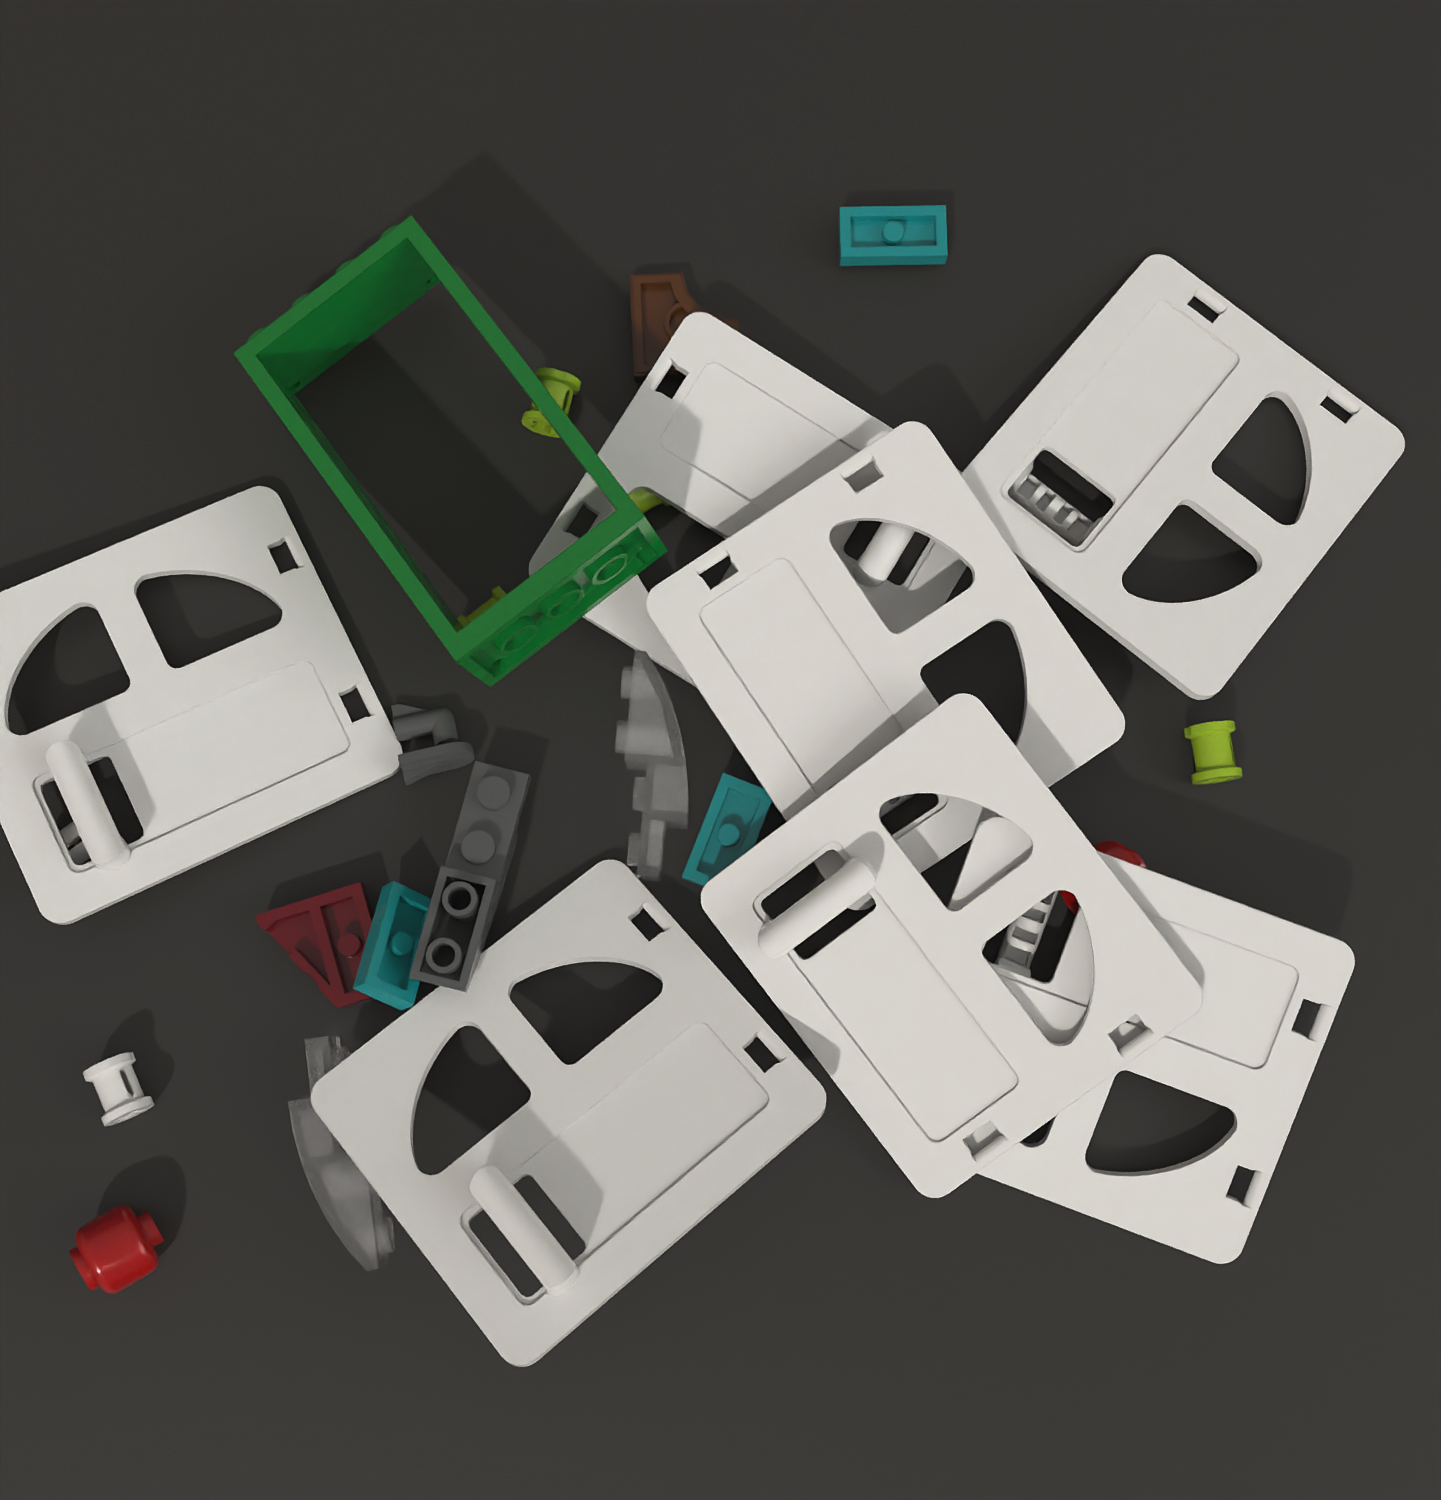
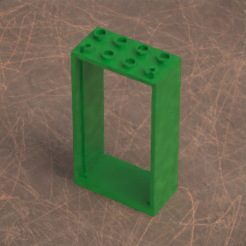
M412 215L402 223L384 231L375 244L355 259L344 262L336 270L335 275L313 292L299 297L292 304L291 309L269 326L255 331L248 338L247 343L233 353L453 659L489 687H492L668 551L640 509ZM439 282L616 510L465 627L460 623L295 396L299 390Z

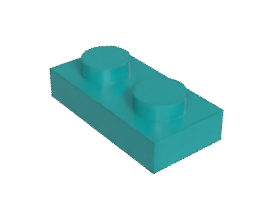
M946 205L839 207L840 266L937 265L946 263L948 256Z
M722 774L682 874V879L704 887L710 879L755 846L772 804V800L764 788L731 775Z
M392 881L382 887L353 989L401 1011L414 1005L420 981L409 978L431 902L430 898L396 881Z

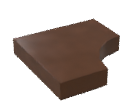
M683 272L630 275L635 383L645 381L682 321L692 313H708L739 332L738 320L717 317L702 309L687 291ZM671 365L662 381H682L686 378V375Z

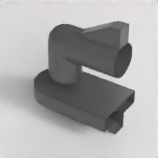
M402 704L391 706L394 730L399 742L428 735L433 736V747L398 755L399 765L403 770L404 781L407 786L428 775L466 766L474 760L473 746L467 742H459L455 718L449 709L438 707L424 710Z

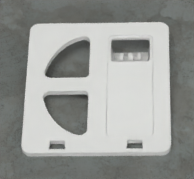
M1154 254L1147 257L961 473V476L1027 571L1187 696L1196 700H1206L1213 697L1223 688L1402 455L1405 448V440L1401 431L1174 259L1167 255ZM1194 296L1219 314L1213 323L1188 305ZM1326 396L1352 415L1346 423L1320 405ZM1268 397L1282 400L1289 408L1299 426L1305 448V491L1298 516L1292 525H1282L1275 521L1212 471V462L1261 401ZM1044 450L1050 451L1107 495L1113 502L1112 508L1105 516L1098 518L1095 523L1031 474L1033 460ZM1179 505H1187L1248 551L1257 563L1256 573L1240 585L1221 594L1190 602L1164 603L1145 600L1128 593L1122 584L1124 571Z
M695 312L688 315L682 321L599 451L598 456L628 495L636 490H647L727 539L892 431L893 428L714 316L705 312ZM671 365L686 375V378L672 399L661 392L655 391ZM872 461L844 480L849 483L857 494L880 479L881 476ZM587 472L531 558L529 577L579 539L566 531L583 504L586 505L587 509L598 515L589 531L616 511ZM859 521L843 523L831 530L829 538L832 547L887 629L892 633H902L943 606L967 567L954 553L930 538L904 583L900 586L888 581L887 578L915 533L914 530L882 522L866 550L857 561L844 552V545ZM732 564L720 583L737 573ZM638 574L583 616L586 620L695 686L649 617L646 607L649 593Z
M910 421L899 425L658 583L650 590L647 596L646 607L649 617L786 822L938 707L939 704L921 679L920 672L922 667L992 621L1004 622L1011 628L1023 668L1025 688L1024 712L1015 746L1047 787H1050L1113 745L1121 738L1125 730L1123 713L931 430L920 422ZM873 461L881 478L856 494L844 479ZM866 520L892 523L906 527L938 542L960 558L972 571V584L967 590L902 633H892L887 629L832 547L829 538L830 532L835 526ZM729 556L730 562L737 573L710 590L704 579L699 575ZM915 794L895 797L884 802L880 808V818ZM936 794L938 803L935 807L891 836L918 871L922 873L971 840L978 825L984 819L1001 815L965 799ZM833 849L826 851L813 861L825 880L840 870L846 863L840 854ZM868 892L848 908L852 910H865L876 903Z
M265 486L249 488L0 592V824L41 914L55 924L67 925L83 919L396 774L401 768L398 755L403 754L402 747L279 495L271 488ZM286 541L298 569H291L280 574L269 550L280 546ZM180 574L215 576L233 580L260 591L278 605L282 610V618L275 627L184 667L172 668L168 665L138 602L136 592L141 582L159 576ZM84 606L96 609L130 678V687L124 693L27 735L13 734L9 729L8 723L9 700L16 678L26 659L41 639L67 615ZM357 688L370 717H364L352 723L340 696ZM103 758L112 760L143 828L144 835L139 840L128 845L120 836L88 767L89 764ZM55 780L90 856L91 861L84 865H76L43 795V786Z
M967 693L955 694L945 700L710 879L701 892V905L705 913L910 1182L921 1194L930 1198H939L949 1194L1193 1017L1200 1010L1203 1003V991L1197 980L984 704L977 697ZM933 793L958 797L984 806L1011 821L1030 837L1032 849L1025 860L962 907L950 909L944 905L882 824L879 816L880 808L884 802L907 794ZM833 849L840 854L846 862L840 870L775 919L769 917L762 906L764 898L826 851ZM1057 890H1066L1075 895L1087 924L1093 956V984L1088 1009L1077 1032L1069 1041L1064 1043L1052 1042L1043 1034L982 954V946L986 941ZM869 892L876 903L875 908L811 957L804 959L798 955L794 949L797 945ZM1137 1014L1144 1025L1149 1028L1118 1050L1108 1034ZM991 1121L1002 1135L973 1155L971 1148L964 1139L985 1123Z
M996 815L984 819L975 831L947 907L950 909L962 907L1025 860L1032 849L1030 837L1003 816ZM1097 851L1197 980L1203 991L1202 1006L1185 1023L1053 1117L1042 1140L1032 1144L1020 1141L977 1174L1213 1263H1229L1235 1260L1243 1250L1355 966L1354 954L1346 943L1335 937ZM1057 890L1009 924L995 963H990V965L1043 1034L1052 1042L1064 1043L1069 1041L1077 1032L1087 1012L1093 984V956L1087 924L1079 906L1051 980L1049 982H1041L1030 978V965L1059 891H1062ZM985 942V943L983 944V946H982V952H983V949H984V947H985L986 942ZM1303 999L1317 1004L1321 1003L1308 1037L1292 1030ZM1135 1014L1108 1035L1119 1050L1149 1027L1145 1026L1138 1015ZM1123 1070L1131 1071L1231 1109L1234 1114L1233 1127L1217 1144L1204 1153L1173 1166L1149 1171L1116 1172L1094 1169L1085 1161L1087 1147L1116 1074ZM988 1121L966 1137L964 1141L971 1148V1153L974 1155L1001 1136L1002 1133L996 1129L991 1121ZM1238 1165L1255 1170L1243 1202L1227 1195Z
M609 859L597 863L481 953L467 993L442 986L437 987L320 1078L312 1089L311 1104L324 1124L503 1359L513 1366L526 1367L542 1358L817 1122L826 1108V1093L820 1082L624 863ZM643 908L664 931L651 941H648L631 922ZM581 962H615L632 965L652 973L661 980L663 988L656 999L572 1065L564 1064L510 1000L511 990L516 983L548 969ZM474 1026L482 1031L527 1086L531 1096L525 1105L446 1169L435 1175H427L419 1170L413 1147V1124L419 1095L435 1059L448 1040L459 1028ZM756 1037L780 1061V1063H776L765 1073L744 1050ZM530 1176L536 1181L584 1241L586 1248L575 1260L570 1258L513 1186L522 1177ZM482 1210H485L543 1285L532 1296L525 1297L521 1295L472 1232L470 1222Z

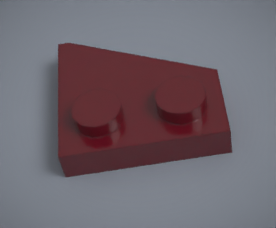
M354 883L255 915L257 924L264 931L268 932L289 954L288 957L315 981L318 989L336 1008H344L372 999V997L353 989L374 917L364 883Z

